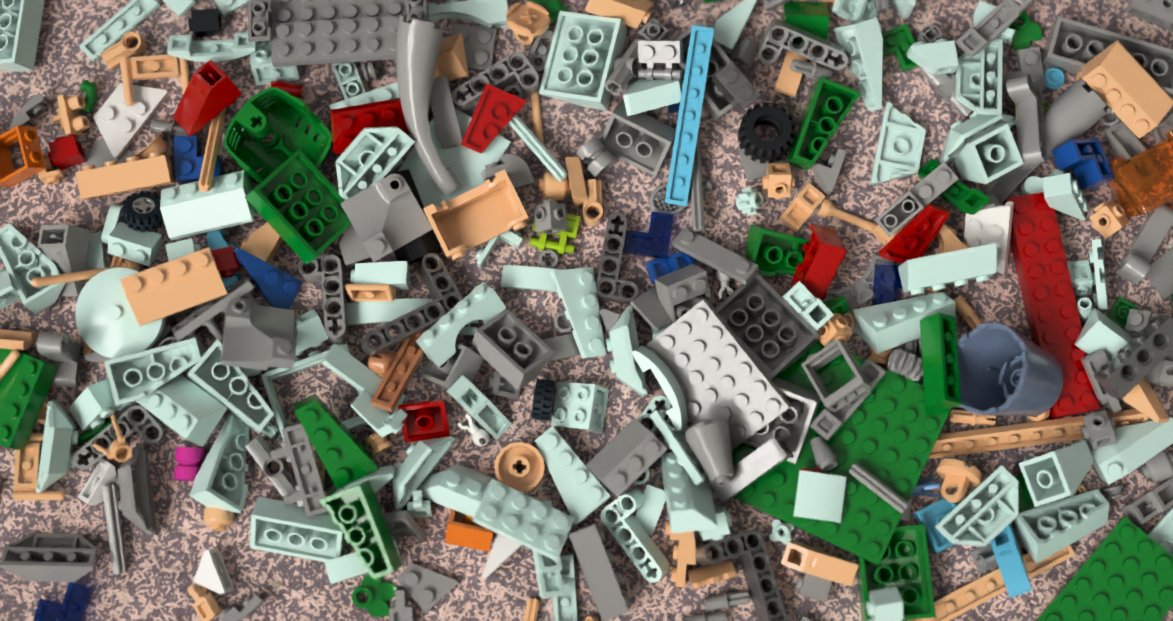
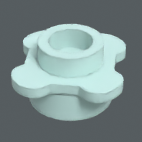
M774 520L769 539L772 542L780 541L787 545L788 542H791L790 535L791 531L794 530V526L789 523H782L780 520Z

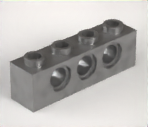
M1159 314L1152 317L1141 331L1132 336V340L1126 346L1116 352L1115 357L1100 367L1099 372L1094 377L1109 396L1122 400L1173 350V320L1171 317Z

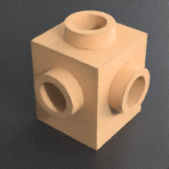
M767 163L766 176H762V188L766 189L768 198L781 199L783 197H790V189H794L795 179L794 175L791 174L789 163Z
M1104 201L1093 209L1096 213L1089 217L1094 229L1100 232L1105 239L1130 222L1125 216L1124 209L1119 204H1116L1115 201L1108 205Z
M833 313L834 315L821 328L816 330L819 333V341L824 347L828 342L837 339L846 344L853 334L847 320L841 314Z

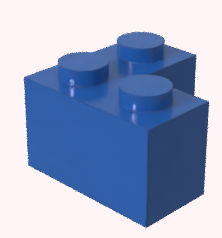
M196 135L191 137L174 136L176 182L179 185L199 181L204 156L201 157L200 139ZM217 156L213 177L224 175V161L220 156Z
M1099 138L1072 139L1052 151L1059 170H1073L1078 185L1082 190L1095 189L1115 178Z

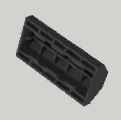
M410 170L391 173L399 174L405 179L424 212V205ZM392 181L390 185L391 188L397 189L399 187V182ZM432 229L395 250L394 254L397 261H407L410 265L421 261L426 254H439L442 251Z

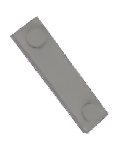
M686 227L672 241V247L744 285H747L759 270V265Z

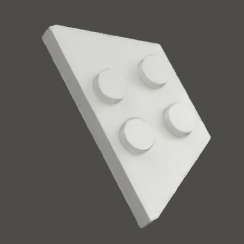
M120 83L93 118L111 154L116 160L120 158L168 96V91L132 85L134 105L127 106L125 104L123 83Z
M1011 201L1001 206H995V203L987 204L975 215L966 213L964 242L971 248L996 243V271L1001 274H1005L1008 267L1014 202Z

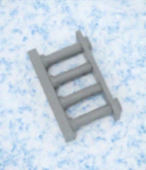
M244 276L227 288V295L207 302L173 326L171 329L177 340L196 338L199 353L202 357L207 352V349L194 333L195 329L203 325L222 344L223 332L213 321L214 316L219 312H226L229 301L234 298L251 299L252 303L259 305L251 295V290L254 287L248 277Z

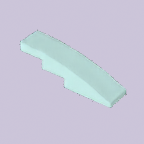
M551 500L540 501L552 507ZM533 550L540 598L546 599L563 596L565 591L560 572L563 569L560 556L555 561Z

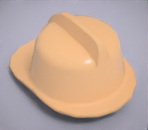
M164 131L146 148L132 157L140 156V160L149 158L148 154L162 152V156L168 155L170 157L172 151L161 137Z

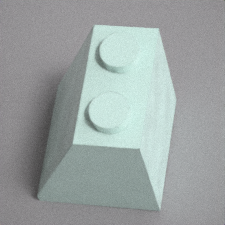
M1008 123L967 143L954 159L962 180L987 184L1024 164Z
M1085 440L1021 462L1019 466L1034 506L1037 507L1074 495L1094 461Z

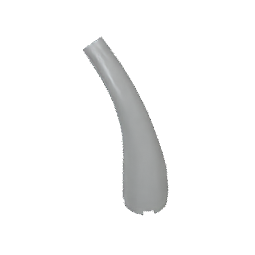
M400 15L396 33V74L405 123L410 137L415 140L414 147L422 163L439 189L446 196L455 191L461 183L451 168H445L441 162L432 140L428 122L444 23L438 22V26L435 27V23L432 20L410 16L409 21H405L406 17Z
M1082 78L1069 87L1044 113L1047 160L1053 156L1052 151L1072 139L1079 138L1111 111ZM1044 162L1025 167L1021 165L991 181L983 193L991 200L988 204L995 203V206H1001L1013 190Z

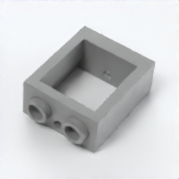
M839 339L828 342L824 349L818 353L811 354L801 364L825 407L833 413H836L872 388L847 345ZM843 354L856 378L830 395L817 371Z

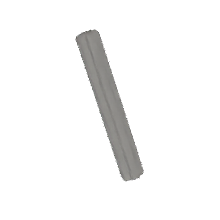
M105 484L102 486L113 573L116 575L124 574L127 572L116 485Z

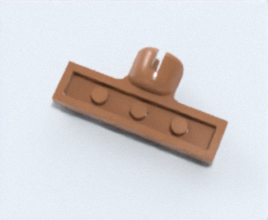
M424 332L405 340L398 352L392 353L385 350L377 354L376 357H369L367 367L383 378L371 400L372 406L393 413L425 355L416 342Z

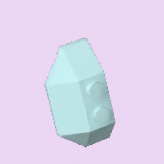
M996 39L971 58L964 53L958 58L959 66L956 69L955 99L977 114H1002L1003 39Z
M974 112L969 116V120L965 122L959 120L950 126L951 130L946 136L939 163L945 162L948 164L954 161L967 143L1005 123H1008L1010 129L1016 127V116L1003 112L1001 115H983Z
M364 127L335 161L339 195L347 200L383 179L415 143V140L399 127Z
M627 306L610 330L609 338L605 339L607 352L612 351L613 360H609L611 374L616 373V379L640 396L645 397L648 393L644 372L631 353L639 347L632 306Z
M53 399L48 401L36 487V492L39 493L67 474L71 467H75L73 463L74 445H77L79 441V431H76L77 425L60 403Z
M449 436L420 440L417 444L413 443L406 451L407 458L395 465L396 471L392 478L395 509L397 511L404 510L407 502H410L413 498L412 491L418 490L423 481L431 475L456 442L455 438Z
M455 464L429 475L418 490H422L423 498L474 518L491 479L498 481V479L460 464Z
M1001 465L941 520L935 528L952 544L986 547L1018 517V480Z

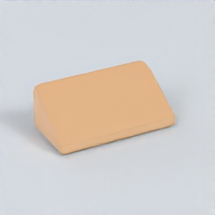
M566 157L565 162L571 194L575 207H578L587 199L580 157Z
M346 284L345 286L351 301L392 302L397 291L390 284Z

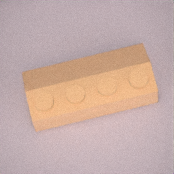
M1118 40L1081 67L1082 79L1138 138H1141L1158 126L1173 105V99Z
M162 152L148 154L149 158L140 160V156L126 158V163L118 164L117 160L104 162V167L95 168V165L81 167L82 171L75 172L81 199H95L177 183L170 157L168 155L162 156Z
M209 247L120 279L139 326L227 295L222 277Z

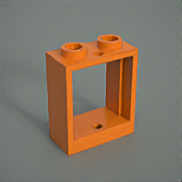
M17 125L0 135V187H13L46 169L35 126ZM19 142L25 166L14 171L9 147Z

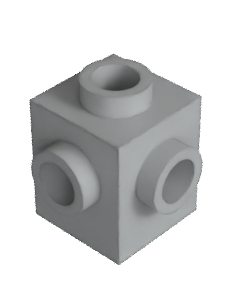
M555 199L543 200V204L534 206L536 233L552 235L567 231L566 204L556 203Z
M1105 410L1101 412L1094 411L1083 417V426L1080 427L1084 440H1089L1092 450L1115 444L1114 431L1116 426L1113 418H1108Z

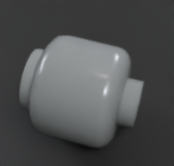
M1163 450L1145 462L1144 466H1141L1146 479L1152 478L1155 483H1160L1173 477V456L1170 452L1166 453Z

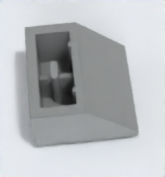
M694 264L654 279L658 299L672 320V324L704 298L713 306L706 270Z

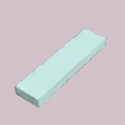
M132 0L80 44L79 47L95 63L102 57L101 52L121 41L126 33L133 31L160 7V4L156 0Z
M333 344L322 361V364L360 392L365 390L372 397L383 380L337 344ZM404 394L401 396L393 413L399 410L398 405H402L406 397Z

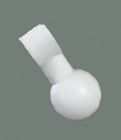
M716 270L715 276L721 285L718 300L721 301L724 290L729 295L733 293L729 286V281L732 278Z
M466 414L465 417L468 418L470 426L458 423L459 428L468 430L473 435L475 445L479 447L487 445L490 441L489 433L485 429H478L474 418Z

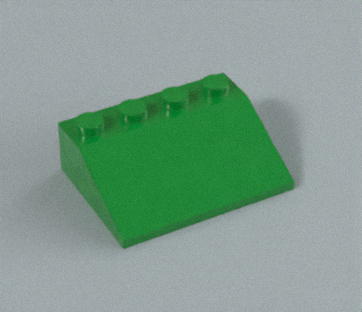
M300 149L245 197L306 265L352 225L340 204L345 199L339 195L336 188Z
M0 348V365L11 351L15 349ZM18 350L20 352L19 358L0 381V445L9 449L24 451L58 365Z
M925 524L896 527L879 566L855 555L856 564H859L857 580L862 621L870 619L866 608V602L870 601L869 591L893 587L898 588L903 601V620L936 617Z

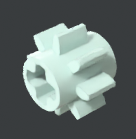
M752 187L743 188L742 193L736 197V206L742 211V214L755 215L757 214V209H761L764 203L762 194L757 192V189H752Z

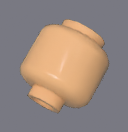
M546 172L543 175V179H538L537 189L538 192H542V197L545 200L555 199L556 201H563L570 194V183L567 178L559 182L551 172Z
M204 505V523L212 527V531H225L226 527L233 524L234 512Z

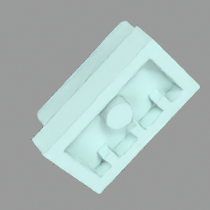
M272 40L257 42L256 51L250 54L251 69L256 86L271 84V81H277V79L283 81L300 79L298 66L273 67Z
M558 382L551 426L584 429L593 433L603 434L609 389L596 384Z

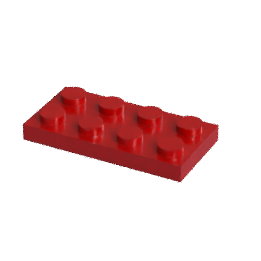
M400 98L330 110L332 146L335 154L343 153L364 127H399L409 135Z

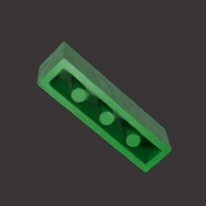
M937 313L920 320L925 407L944 411L961 405L962 400L956 317Z

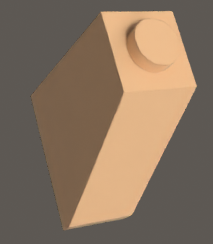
M589 0L585 10L598 16L621 19L625 25L637 29L642 23L646 24L652 15L650 9L653 3L649 0Z

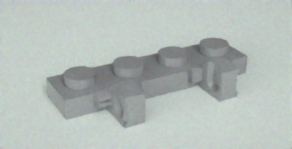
M301 423L283 428L282 432L285 442L280 443V449L270 451L273 462L276 459L287 458V462H291L298 486H295L296 492L287 496L283 495L285 505L297 503L298 507L304 506L307 518L329 512L319 502L320 499L326 496L307 433Z

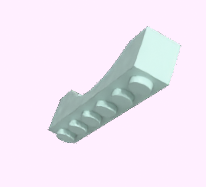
M449 0L445 4L438 5L436 3H429V20L457 18L469 20L486 28L509 27L506 23L508 4L507 0H467L461 2Z

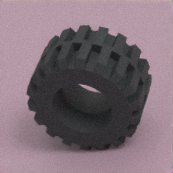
M766 102L762 107L760 104L755 105L754 109L750 108L747 110L746 115L744 114L738 130V141H740V149H745L744 154L752 156L751 160L756 161V159H760V163L763 164L766 160L769 163H774L775 158L779 161L783 158V155L789 152L796 130H794L795 122L791 121L792 115L790 113L786 115L784 107L779 109L777 108L778 104L773 103V106H769V102ZM759 125H770L777 131L779 138L774 141L761 140L755 134L754 129Z

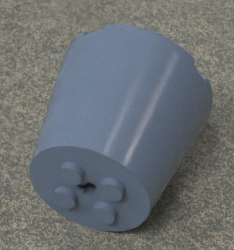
M984 323L976 326V329L969 334L965 333L957 342L962 400L960 406L965 410L979 415L1038 416L1048 411L1058 400L1063 386V373L1059 362L1052 354L1018 332L999 323Z

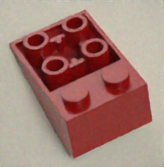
M210 59L193 73L172 118L191 137L193 134L198 133L211 119L216 118L228 105L233 104L242 94L230 78Z

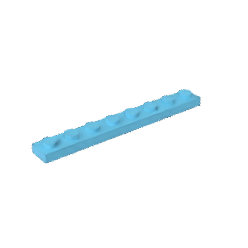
M692 25L665 203L687 206L714 28Z

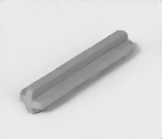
M854 463L850 467L849 473L897 511L903 513L908 508L909 503L858 463Z

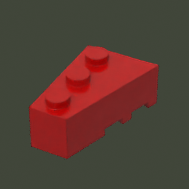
M810 223L809 230H812L809 243H804L802 250L806 251L802 264H797L790 288L800 281L815 298H819L822 301L826 298L830 282L836 277L840 262L845 259L846 248L835 230Z

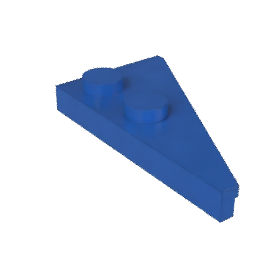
M235 247L233 251L236 253V258L241 265L245 266L250 274L249 277L257 289L263 293L266 302L275 308L290 309L302 281Z

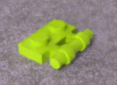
M566 214L567 231L552 234L560 236L559 242L547 240L548 234L541 233L540 239L531 237L529 246L538 247V250L543 251L545 249L555 250L559 254H564V252L573 254L575 245L566 244L567 238L576 239L580 216ZM534 218V223H533L532 231H535V232H536V230H535V218Z

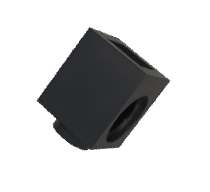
M218 8L191 10L192 18L188 19L189 30L194 33L196 38L223 36L222 17Z

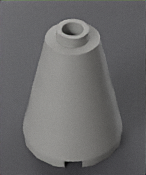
M716 418L711 419L712 424L705 425L703 421L690 427L685 432V440L711 482L718 486H723L730 483V479L734 477L730 429L727 420Z

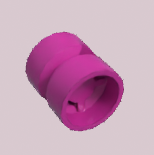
M176 447L175 461L178 462V465L174 467L173 480L195 481L201 464L205 460L206 449Z

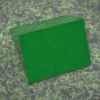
M789 1L783 4L784 22L827 40L830 17L827 2ZM795 37L792 40L793 44H800L803 42V38L801 37Z

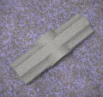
M634 39L623 57H616L614 59L613 72L604 84L606 90L613 95H620L630 79L638 77V71L642 69V64L638 63V40L640 39Z
M921 68L920 72L935 87V92L937 94L940 93L944 98L942 100L949 102L964 119L973 112V110L955 99V74L932 75Z
M262 435L245 446L282 497L283 495L287 496L296 492L295 486H298L297 482L280 459L272 461L270 451L273 450ZM271 463H278L280 470L276 474H270L267 470L268 466Z

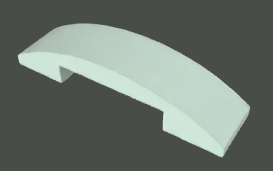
M248 32L235 33L234 39L205 41H193L192 35L169 36L167 53L168 55L190 61L208 62L211 59L213 62L238 59L255 52L257 42L248 41Z
M503 265L501 287L557 293L556 290L558 288L555 280L551 278L550 271L560 269Z
M405 298L394 299L392 302L359 301L346 303L348 326L388 323L433 301V299ZM427 310L428 315L434 318L433 310Z
M641 345L631 353L643 372L651 368L672 404V407L666 413L678 432L688 424L687 407L681 387L672 371L662 359Z
M562 555L560 558L563 569L560 572L565 594L553 597L554 621H577L573 555Z

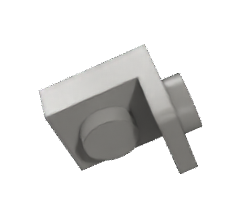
M499 372L488 373L484 381L486 396L519 399L520 390H517Z

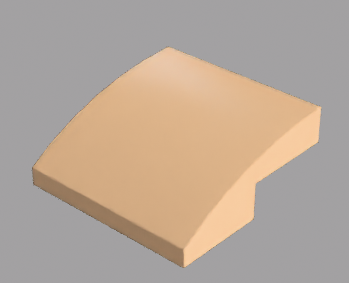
M0 329V348L26 350L35 343L38 332Z

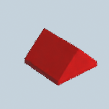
M444 399L398 405V409H402L407 414L402 421L404 424L402 429L405 443L450 436Z

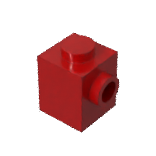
M74 135L58 137L55 141L48 143L50 152H48L49 160L52 165L55 164L60 170L86 162L82 144Z
M233 246L211 250L222 278L233 277L236 275L235 272L241 271V264L236 258Z

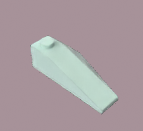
M877 17L834 28L838 45L845 49L851 61L849 70L851 74L853 73L859 79L857 87L859 92H861L867 110L882 109L883 37L881 34L882 27Z
M11 224L1 228V259L24 306L34 314H37L56 302L65 283L34 287L31 284L32 279L61 273L48 257Z
M196 338L104 361L115 405L119 406L140 400L196 364L201 359Z
M232 412L229 414L197 473L189 496L206 507L240 513L248 493V484H245V474L248 472L249 464H246L247 449L245 446L249 444L250 427Z
M1169 417V421L1164 423L1149 420L1143 423L1117 427L1114 431L1115 444L1092 450L1089 440L1086 439L1094 461L1093 465L1101 480L1109 485L1128 475L1173 444V418Z

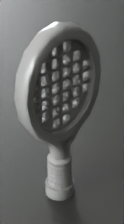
M709 180L703 182V192L712 190ZM668 183L657 187L651 193L649 199V207L653 213L663 217L677 215L687 207L682 205L675 206L674 204V207H670L671 204H664L665 201L662 198L666 197L664 188H667Z

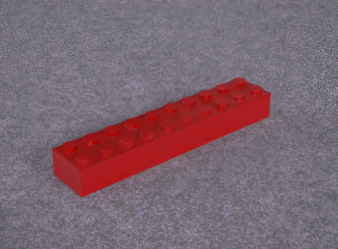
M1044 192L1007 198L1002 205L1009 201L1014 202L1010 245L1032 342L1052 354L1059 362L1063 373L1062 390L1058 400L1050 408L1049 419L1097 411L1100 409L1099 400L1081 362V358L1088 354L1074 345L1082 330L1055 209L1050 208L1047 204Z

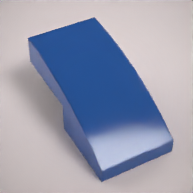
M684 252L674 253L668 257L645 263L651 284H655L654 279L691 264L696 265L694 258Z

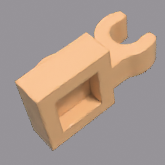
M192 584L187 589L188 593L195 600L193 607L201 621H211L222 613L212 594H206L208 588L196 584L199 588L198 590Z

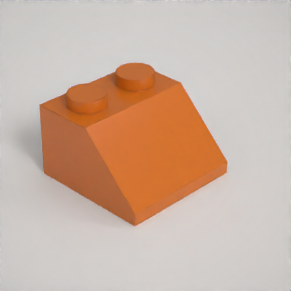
M451 509L445 543L490 552L494 531L472 522L473 517Z

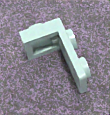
M511 229L488 240L489 243L486 248L482 247L476 255L475 259L478 260L476 262L477 266L482 268L499 239L519 250L523 244L522 234Z
M362 391L351 404V408L381 437L391 432L397 433L403 427L402 421L407 414L402 409H399L390 415L386 410L372 406L371 400L373 397L367 391Z

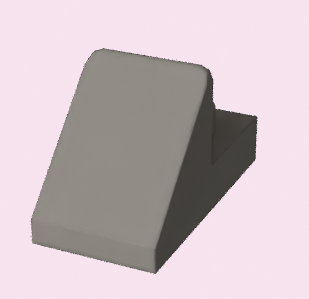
M838 148L834 154L830 153L826 163L829 167L819 163H815L811 167L824 195L829 196L834 189L847 152Z

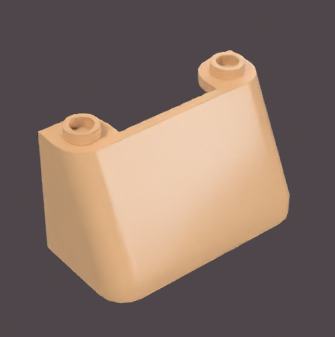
M505 169L495 173L496 177L492 179V182L488 179L484 184L447 202H440L441 207L431 204L423 208L448 259L458 260L466 255V251L511 229L517 231L526 226L525 222L529 220V217Z

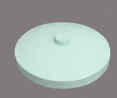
M129 268L104 270L92 277L79 294L75 311L77 328L85 343L100 355L108 358H118L149 350L159 339L164 329L166 317L139 326L127 300L120 279L140 271Z

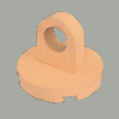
M518 2L508 9L506 23L514 31L516 39L521 44L529 45L537 36L547 32L550 26L548 11L541 5L534 2H526V4Z
M952 458L941 460L936 472L944 480L941 488L942 496L950 503H957L964 498L967 488H976L980 485L983 475L975 466L971 465L969 468L964 466L965 462ZM958 487L955 494L949 495L951 489Z

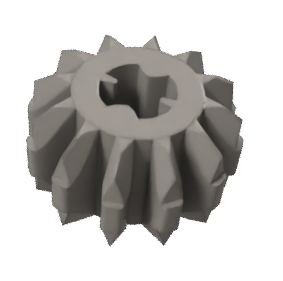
M902 349L893 350L887 360V370L914 382H919L923 376L922 359Z

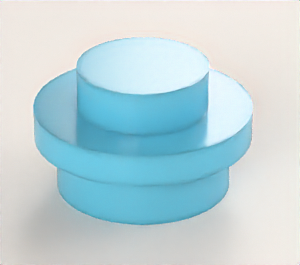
M1058 68L1047 69L1044 72L1045 86L1052 90L1060 88L1065 81L1064 73Z

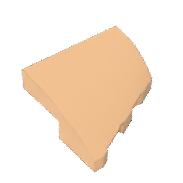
M731 559L686 570L693 589L737 576Z

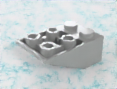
M69 224L41 226L37 248L58 267L61 274L85 271L91 230ZM83 280L65 283L59 297H79L83 289Z

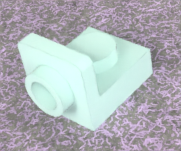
M1089 260L1067 262L1074 295L1084 296L1092 294L1093 279Z

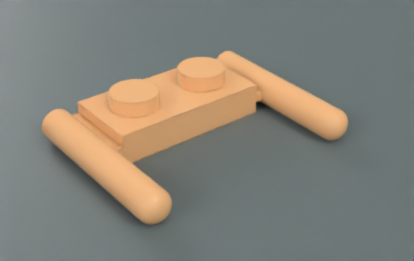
M168 54L120 58L124 98L127 106L134 105L132 80L177 78L181 76L183 94L190 82L188 60Z
M31 433L25 450H16L13 500H63L65 498L63 491L36 492L41 442H43L44 433Z

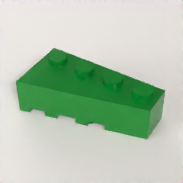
M820 77L813 84L786 163L805 171L811 168L861 92Z
M316 394L295 403L294 412L337 490L379 469L378 460L365 449V446L350 433V430L336 418L335 414Z

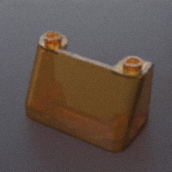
M1173 130L1166 133L1167 138L1163 142L1129 159L1122 161L1120 157L1109 162L1115 177L1109 181V184L1119 205L1124 209L1126 217L1145 214L1173 200Z

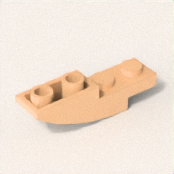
M666 521L665 535H669V540L678 541V545H673L672 559H676V568L671 569V582H675L674 587H685L686 565H696L694 532L671 533L670 523Z

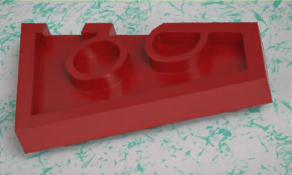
M486 83L461 145L482 153L527 100Z
M929 204L886 244L878 254L881 258L900 263L921 258L951 213L947 208Z

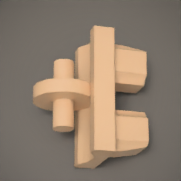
M57 96L59 108H57L58 115L52 117L53 123L60 124V128L65 131V135L84 136L83 131L90 128L87 116H79L78 110L86 106L84 98L81 96Z

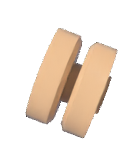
M523 442L511 443L504 447L497 455L494 465L498 481L521 493H529L537 488L543 480L545 473L544 460L538 449L531 444ZM517 465L524 466L525 469L522 470V473L517 472Z

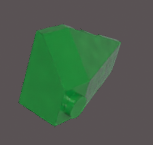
M751 225L745 245L746 259L759 265L757 273L769 277L781 274H794L797 264H802L806 251L802 250L804 243L808 244L809 240Z

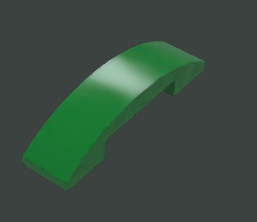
M931 159L918 170L917 175L923 180L940 163ZM958 180L939 195L953 207L970 215H975L991 201L988 196L978 189L974 188L971 190Z

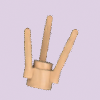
M112 414L111 420L118 439L111 443L110 450L96 443H93L92 446L105 454L108 459L114 458L118 462H124L131 459L133 455L127 439L122 435L115 415Z

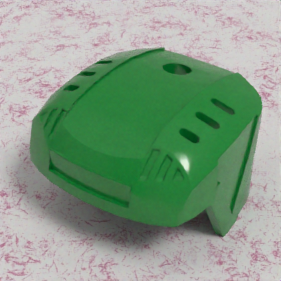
M271 87L249 99L234 116L227 128L224 145L229 154L234 158L235 163L260 184L264 178L274 172L298 149L320 170L328 159L327 156L332 148V134L303 101L282 89ZM299 119H302L299 127L296 128ZM311 126L309 133L306 135L308 127ZM270 133L274 134L273 141L270 143L263 142V138L267 137ZM261 167H263L262 170H260L259 172L255 173V171H257L258 169H260Z

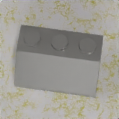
M619 102L613 110L600 140L605 145V151H610L613 156L656 177L674 143L676 129L644 113L627 116L625 104Z
M508 309L475 331L471 347L517 390L531 382L555 353Z
M634 418L585 466L618 498L667 451V448L651 431Z

